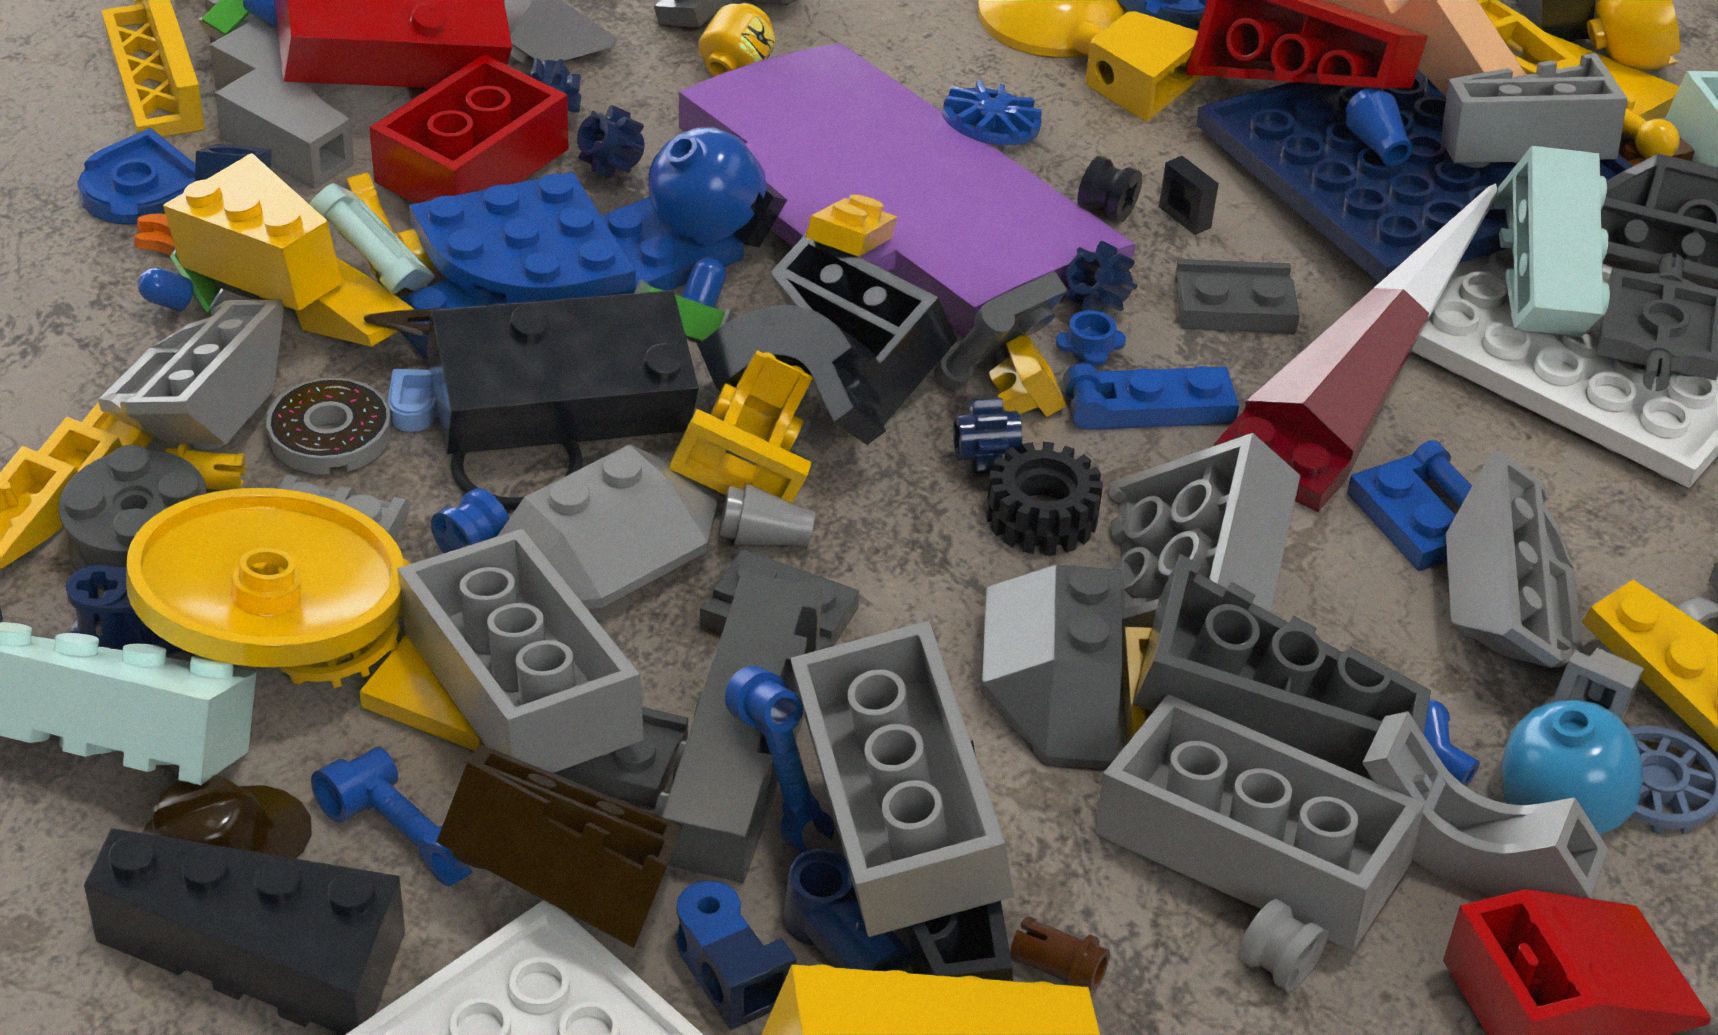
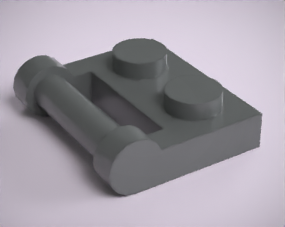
M1053 271L986 302L974 318L975 326L959 346L948 351L936 364L934 376L937 382L948 390L961 389L972 377L973 370L996 359L1001 364L1010 357L1006 346L1007 342L1023 333L1025 336H1030L1048 325L1055 317L1052 311L1053 307L1068 291L1056 272Z

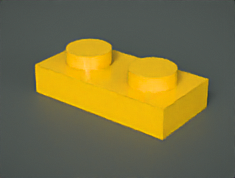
M853 194L850 195L849 199L844 198L811 215L805 238L861 257L892 238L898 216L882 211L884 205L873 198Z

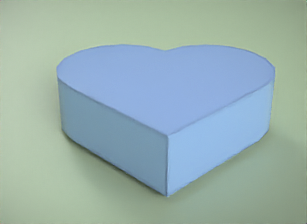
M393 369L387 399L391 411V424L395 428L407 432L421 431L428 428L434 423L436 417H439L430 370Z

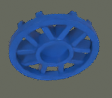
M976 81L975 88L962 89L952 86L949 95L944 100L942 109L944 119L956 131L972 139L996 145H1019L1030 142L1038 136L1042 123V109L1033 107L1035 102L1033 98L1016 97L1006 93L1005 85L998 84L997 90L985 88L982 81Z

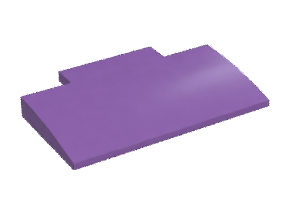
M841 43L799 50L764 59L722 73L679 91V128L685 132L696 127H715L738 136L765 171L766 182L787 199L785 206L770 230L793 247L807 232L811 215L844 198L849 199L850 195L853 194L873 198L884 205L882 211L898 216L892 238L860 258L937 296L952 330L963 338L975 326L974 318L986 302L1055 271L1067 290L1071 289L1063 270L1068 268L1071 261L1077 256V248L1079 247L1095 253L1099 242L1104 241L1117 247L1118 254L1121 253L1129 258L1134 256L1135 243L988 143L972 139L956 131L946 122L940 110Z

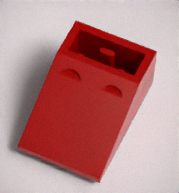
M1524 889L1463 904L1459 907L1443 962L1487 1035H1672L1709 1025L1711 1021V1016L1636 905Z

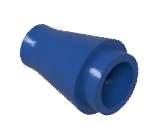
M1367 88L1351 98L1346 107V124L1348 129L1373 150L1385 165L1394 166L1405 162L1412 154L1413 145L1407 137L1395 97L1379 88Z

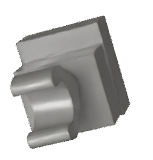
M1600 641L1591 656L1578 651L1574 652L1568 660L1553 701L1577 699L1596 703L1617 714L1622 721L1627 713L1644 668L1611 654L1608 651L1609 648Z

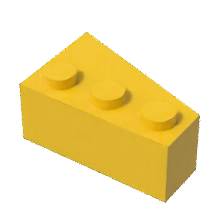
M252 153L206 180L191 183L185 188L183 194L163 205L181 267L268 300L282 299L284 306L297 311L302 310L343 283L328 221Z

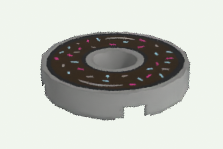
M318 378L296 384L276 398L267 411L266 432L275 457L292 469L314 475L330 474V467L346 465L348 472L364 467L379 457L391 441V411L383 395L366 383L347 378ZM325 424H339V425H341V426H339V427H337V428H334V429H320V428H318L319 426H322V425H325Z

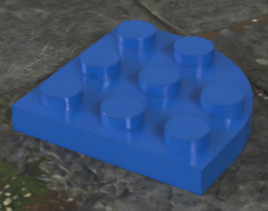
M573 172L549 174L539 179L509 185H495L485 190L456 196H440L431 201L409 205L410 225L416 231L420 243L431 262L450 281L472 293L475 291V285L493 293L506 294V303H524L608 296L635 290L636 271Z

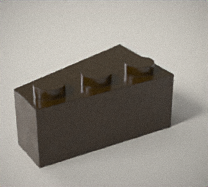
M480 744L467 761L436 843L451 850V854L460 862L475 868L487 869L634 948L683 825Z

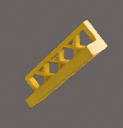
M143 0V4L101 10L103 24L136 132L139 133L151 128L163 137L205 130L199 83L171 1ZM146 23L136 32L120 27L126 25ZM139 49L152 53L146 60L132 56ZM148 78L162 83L155 90L141 86ZM157 108L175 113L173 115L146 119Z

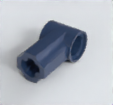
M812 849L801 853L793 860L789 869L783 908V924L791 936L800 942L816 945L834 968L884 972L891 970L904 971L908 968L911 951L893 931L868 937L845 857L829 849Z

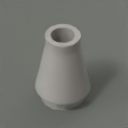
M745 483L744 489L729 486L722 510L718 536L733 539V546L796 545L808 548L814 525L815 510L799 507Z

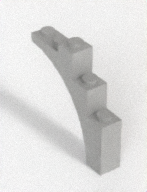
M205 0L206 12L208 13L219 0ZM250 13L229 34L218 40L210 36L215 88L218 90L215 92L222 139L235 146L272 149L271 165L313 189L318 188L354 165L350 118L322 101L306 83L283 81L278 26L269 25Z

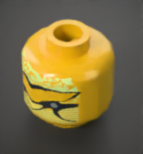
M747 3L729 4L723 6L710 21L700 36L698 49L707 70L715 77L722 73L768 59L775 48L776 36L770 18L760 8Z

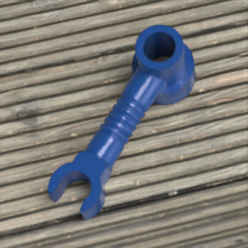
M747 666L740 669L732 676L726 687L725 703L727 709L735 718L751 727L758 728L759 732L764 734L784 798L782 805L784 816L780 825L781 835L789 845L803 853L806 849L805 843L802 840V830L807 822L813 820L815 829L829 839H832L834 835V823L832 818L821 810L818 800L812 795L793 732V728L799 723L803 714L802 701L796 693L788 690L786 683L781 677L760 666Z
M375 747L349 762L344 759H338L312 774L311 786L315 799L323 812L333 821L343 822L366 808L370 810L374 807L419 848L422 859L429 865L434 876L442 884L452 886L473 873L466 864L460 862L451 854V850L436 843L442 826H437L393 787L398 782L397 767L391 756L383 748Z

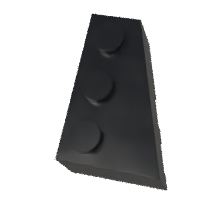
M805 233L770 273L787 305L808 308L825 316L863 344L879 361L884 372L870 383L881 400V404L876 407V410L883 425H885L957 341L956 336L937 296L858 256L805 238Z

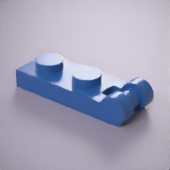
M1080 363L1069 367L1063 376L1066 394L1072 399L1070 409L1073 421L1076 426L1082 429L1232 424L1238 415L1239 403L1227 367L1199 366L1176 369L1097 371L1090 364Z

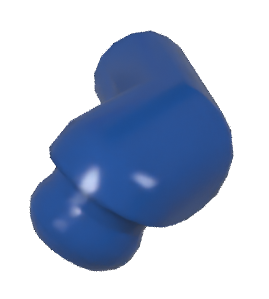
M1430 699L1424 736L1447 770L1467 787L1477 773L1480 761L1450 744L1448 728L1450 714L1442 703Z

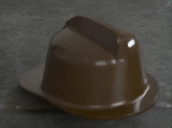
M213 775L202 785L182 780L171 785L160 796L157 804L152 807V819L146 824L142 832L144 834L289 858H297L301 855L312 836L310 814L303 803L288 792L265 785L238 786L218 775Z

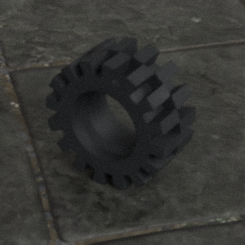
M1033 442L1022 444L1021 454L1012 447L1004 452V459L997 457L994 461L993 469L990 470L986 519L987 522H992L991 530L996 536L1005 533L1004 543L1013 548L1018 541L1024 542L1023 552L1034 554L1035 546H1043L1045 555H1056L1057 545H1061L1064 551L1068 553L1076 550L1077 541L1084 545L1090 540L1091 532L1095 533L1098 524L1103 481H1100L1101 473L1098 467L1090 468L1091 459L1085 454L1076 460L1074 459V448L1065 445L1060 453L1053 451L1054 443L1043 442V449L1035 450ZM1045 495L1056 498L1058 500L1043 501L1034 499L1030 496Z

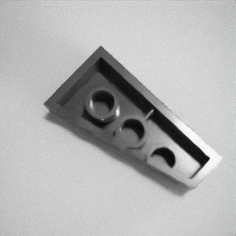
M742 571L704 690L697 701L687 741H681L676 754L673 768L674 781L670 792L662 791L655 806L654 814L683 825L668 866L744 883L777 794L779 782L764 734L760 733L758 728L747 725L729 712L725 703L726 687L732 676L740 669L747 666H760L781 677L786 683L788 690L799 696L790 658L819 650L822 588ZM804 713L799 723L793 728L795 739H797L805 717Z

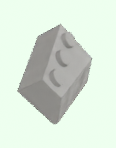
M1254 433L1109 482L1110 498L1118 503L1119 516L1111 520L1112 537L1120 543L1121 558L1114 565V569L1121 570L1122 626L1124 628L1153 627L1160 596L1179 554L1200 564L1199 574L1226 589L1233 582L1255 594L1256 596L1252 603L1271 613L1300 475Z

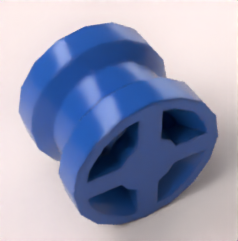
M475 488L462 496L458 507L448 506L435 513L431 519V531L437 545L444 554L497 537L509 520V515L494 495L485 489Z

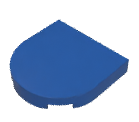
M149 128L91 155L84 162L85 170L80 175L79 180H77L81 204L93 216L111 223L137 224V219L141 216L165 214L163 205L183 194L185 188L195 182V163L153 129Z

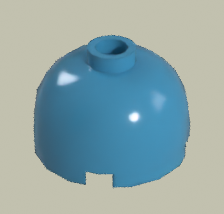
M1574 699L1552 701L1534 708L1511 730L1501 762L1503 794L1507 804L1534 805L1575 797L1599 835L1620 827L1637 809L1640 789L1643 783V768L1637 739L1617 714L1599 704Z

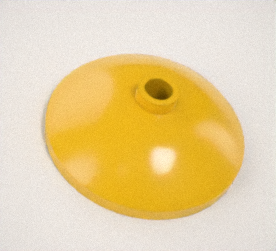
M978 0L979 20L991 36L1013 49L1033 55L1055 58L1086 56V54L1075 50L1073 47L1076 31L1084 21H1090L1106 29L1125 13L1129 12L1118 0Z

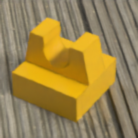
M1023 333L1007 342L1006 346L1010 357L989 372L991 380L1001 392L998 398L1003 399L1004 409L1006 411H1018L1019 414L1039 407L1047 418L1067 407L1052 368L1030 336H1025Z

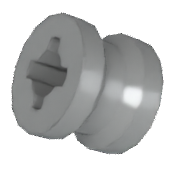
M1273 899L1259 911L1249 925L1239 945L1237 957L1239 961L1250 968L1262 966L1272 973L1275 985L1286 992H1292L1308 977L1320 959L1328 940V931L1316 923H1301L1293 917L1292 909L1289 905L1280 899Z

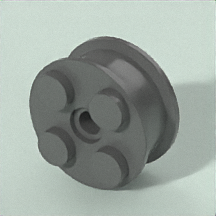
M138 445L119 447L110 455L93 461L78 471L65 486L59 502L61 522L70 536L68 550L75 571L93 565L127 567V554L130 544L136 533L147 521L178 502L207 494L206 485L200 472L191 463L177 455L145 449ZM102 584L97 585L99 589L104 590V586Z

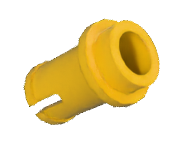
M180 443L178 449L167 448L165 451L191 463L202 475L206 489L222 491L244 487L245 481L241 479V475L246 473V455L244 453L227 454L189 450L187 443Z

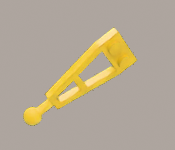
M1477 0L1504 41L1508 39L1513 40L1539 62L1553 60L1557 63L1556 69L1580 65V60L1523 15L1498 0ZM1514 55L1526 75L1536 73V65ZM1628 98L1622 131L1635 139L1639 154L1646 159L1656 154L1672 157L1680 144V135L1677 128L1665 119L1647 121L1628 109L1631 101Z

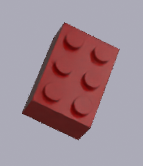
M483 54L369 127L374 182L415 204L431 201L440 196H456L485 190L495 185H509L522 182L569 149L567 94Z

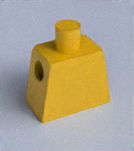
M1132 11L1125 13L1106 29L1090 21H1084L1074 36V49L1088 55L1085 78L1088 86L1147 122L1201 78V76L1186 75L1198 31Z

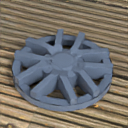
M1650 725L1628 727L1637 739L1643 768L1640 799L1636 811L1630 817L1651 825L1652 832L1658 834L1662 833L1663 828H1680L1682 834H1688L1693 826L1704 823L1718 813V761L1707 748L1693 738L1665 727ZM1639 740L1660 741L1657 750H1651ZM1670 744L1686 752L1681 759L1667 752ZM1697 759L1708 773L1691 769L1690 766ZM1646 803L1647 808L1641 806V804ZM1662 805H1669L1674 814L1663 813ZM1689 806L1698 810L1690 812Z

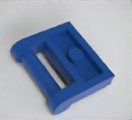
M1429 440L1421 444L1412 455L1352 474L1347 494L1418 571L1447 561L1446 532L1456 516L1424 482L1432 479L1459 508L1472 487L1466 478L1450 463V453L1436 440Z

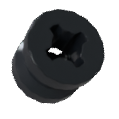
M1096 156L1082 177L1077 196L1078 205L1088 211L1101 209L1106 212L1109 219L1118 223L1124 222L1138 200L1142 186V173L1131 167L1123 170L1114 167L1111 159Z

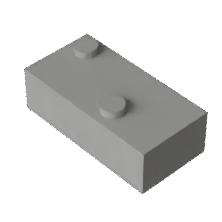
M523 529L397 568L399 585L401 587L405 634L486 747L554 773L644 740L639 672Z
M930 621L790 658L799 697L803 704V713L868 937L1014 897L1006 844Z
M1168 694L1104 771L1095 834L1259 909H1262L1273 899H1280L1291 907L1295 919L1303 924L1311 922L1318 924L1328 931L1329 941L1354 951L1411 865L1425 803Z

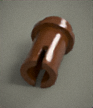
M1027 916L1023 919L1021 929L1027 932L1025 934L1020 930L1016 931L1010 950L1011 961L1024 963L1068 981V986L1089 987L1091 991H1095L1099 987L1108 967L1110 951L1099 946L1100 941L1098 937L1088 935L1083 940L1040 923L1033 917Z

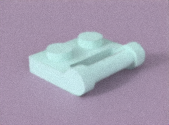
M332 183L322 189L310 202L309 205L326 220H329L335 230L372 264V267L381 276L379 281L392 294L399 292L404 287L413 291L425 288L436 277L355 193Z

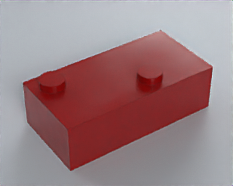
M275 0L284 82L431 88L483 54L508 65L512 50L504 0Z

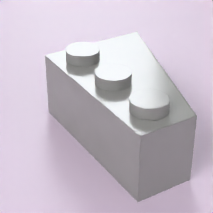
M1596 53L1581 55L1580 65L1556 69L1557 63L1553 60L1540 62L1537 64L1536 73L1512 77L1513 71L1506 68L1450 78L1448 81L1441 140L1454 163H1460L1461 165L1473 168L1485 167L1490 162H1514L1517 164L1531 146L1599 153L1600 160L1617 159L1628 98Z

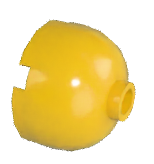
M1672 0L1596 1L1595 19L1587 22L1589 38L1595 50L1603 49L1608 58L1643 72L1655 71L1677 64L1678 61L1671 56L1680 53L1679 27Z

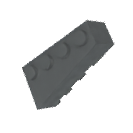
M1179 554L1158 602L1133 705L1154 711L1163 699L1170 694L1369 780L1371 778L1362 762L1385 716L1409 711L1424 734L1431 695L1430 689L1352 647L1344 652L1336 649L1319 638L1315 633L1316 627L1294 615L1290 622L1281 619L1252 603L1256 596L1255 594L1233 582L1226 589L1199 574L1200 564Z

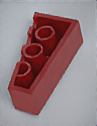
M1207 0L1186 75L1371 88H1412L1428 35L1325 0Z

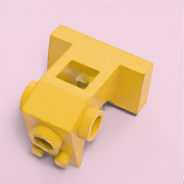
M756 350L737 386L733 387L729 384H724L711 414L696 409L672 457L669 469L726 495L729 486L744 489L745 483L793 503L808 476L812 463L790 452L804 421L794 414L813 376L805 373L798 366H790L777 360L771 353H762ZM726 450H728V451H730V452H732V453H734V454H736V455H738V456H741V457H743V458H745V459H747V460H749V461H751V462L756 463V466L753 465V464H751V463H749V462H747V461H745V460H742V459H740V458H738V457H736V456H734V455H732V454L727 453Z

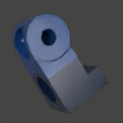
M718 881L693 883L684 889L677 898L676 914L680 922L677 948L681 958L731 1031L771 1013L791 965H797V958L782 938L766 945L762 944L741 915V901L737 892L729 885Z

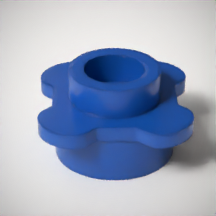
M1095 310L1081 311L1073 315L1070 319L1069 331L1059 333L1056 337L1058 349L1064 352H1072L1077 360L1092 366L1105 364L1108 355L1113 350L1124 348L1126 342L1125 335L1116 330V323L1113 318Z

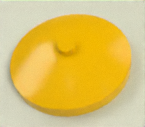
M240 488L211 492L186 499L164 509L147 521L136 533L128 550L126 588L130 604L141 621L155 634L172 645L200 657L234 665L271 668L294 667L342 657L359 650L382 635L393 623L402 605L397 568L405 566L402 553L391 535L370 517L352 507L326 497L300 491L276 488Z

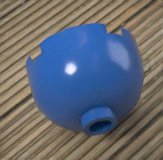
M696 127L682 132L668 141L654 157L648 174L649 199L654 211L674 238L681 240L680 235L683 237H693L697 244H708L729 237L746 225L755 214L750 206L756 200L758 192L764 198L767 190L765 171L747 145L738 136L715 127Z

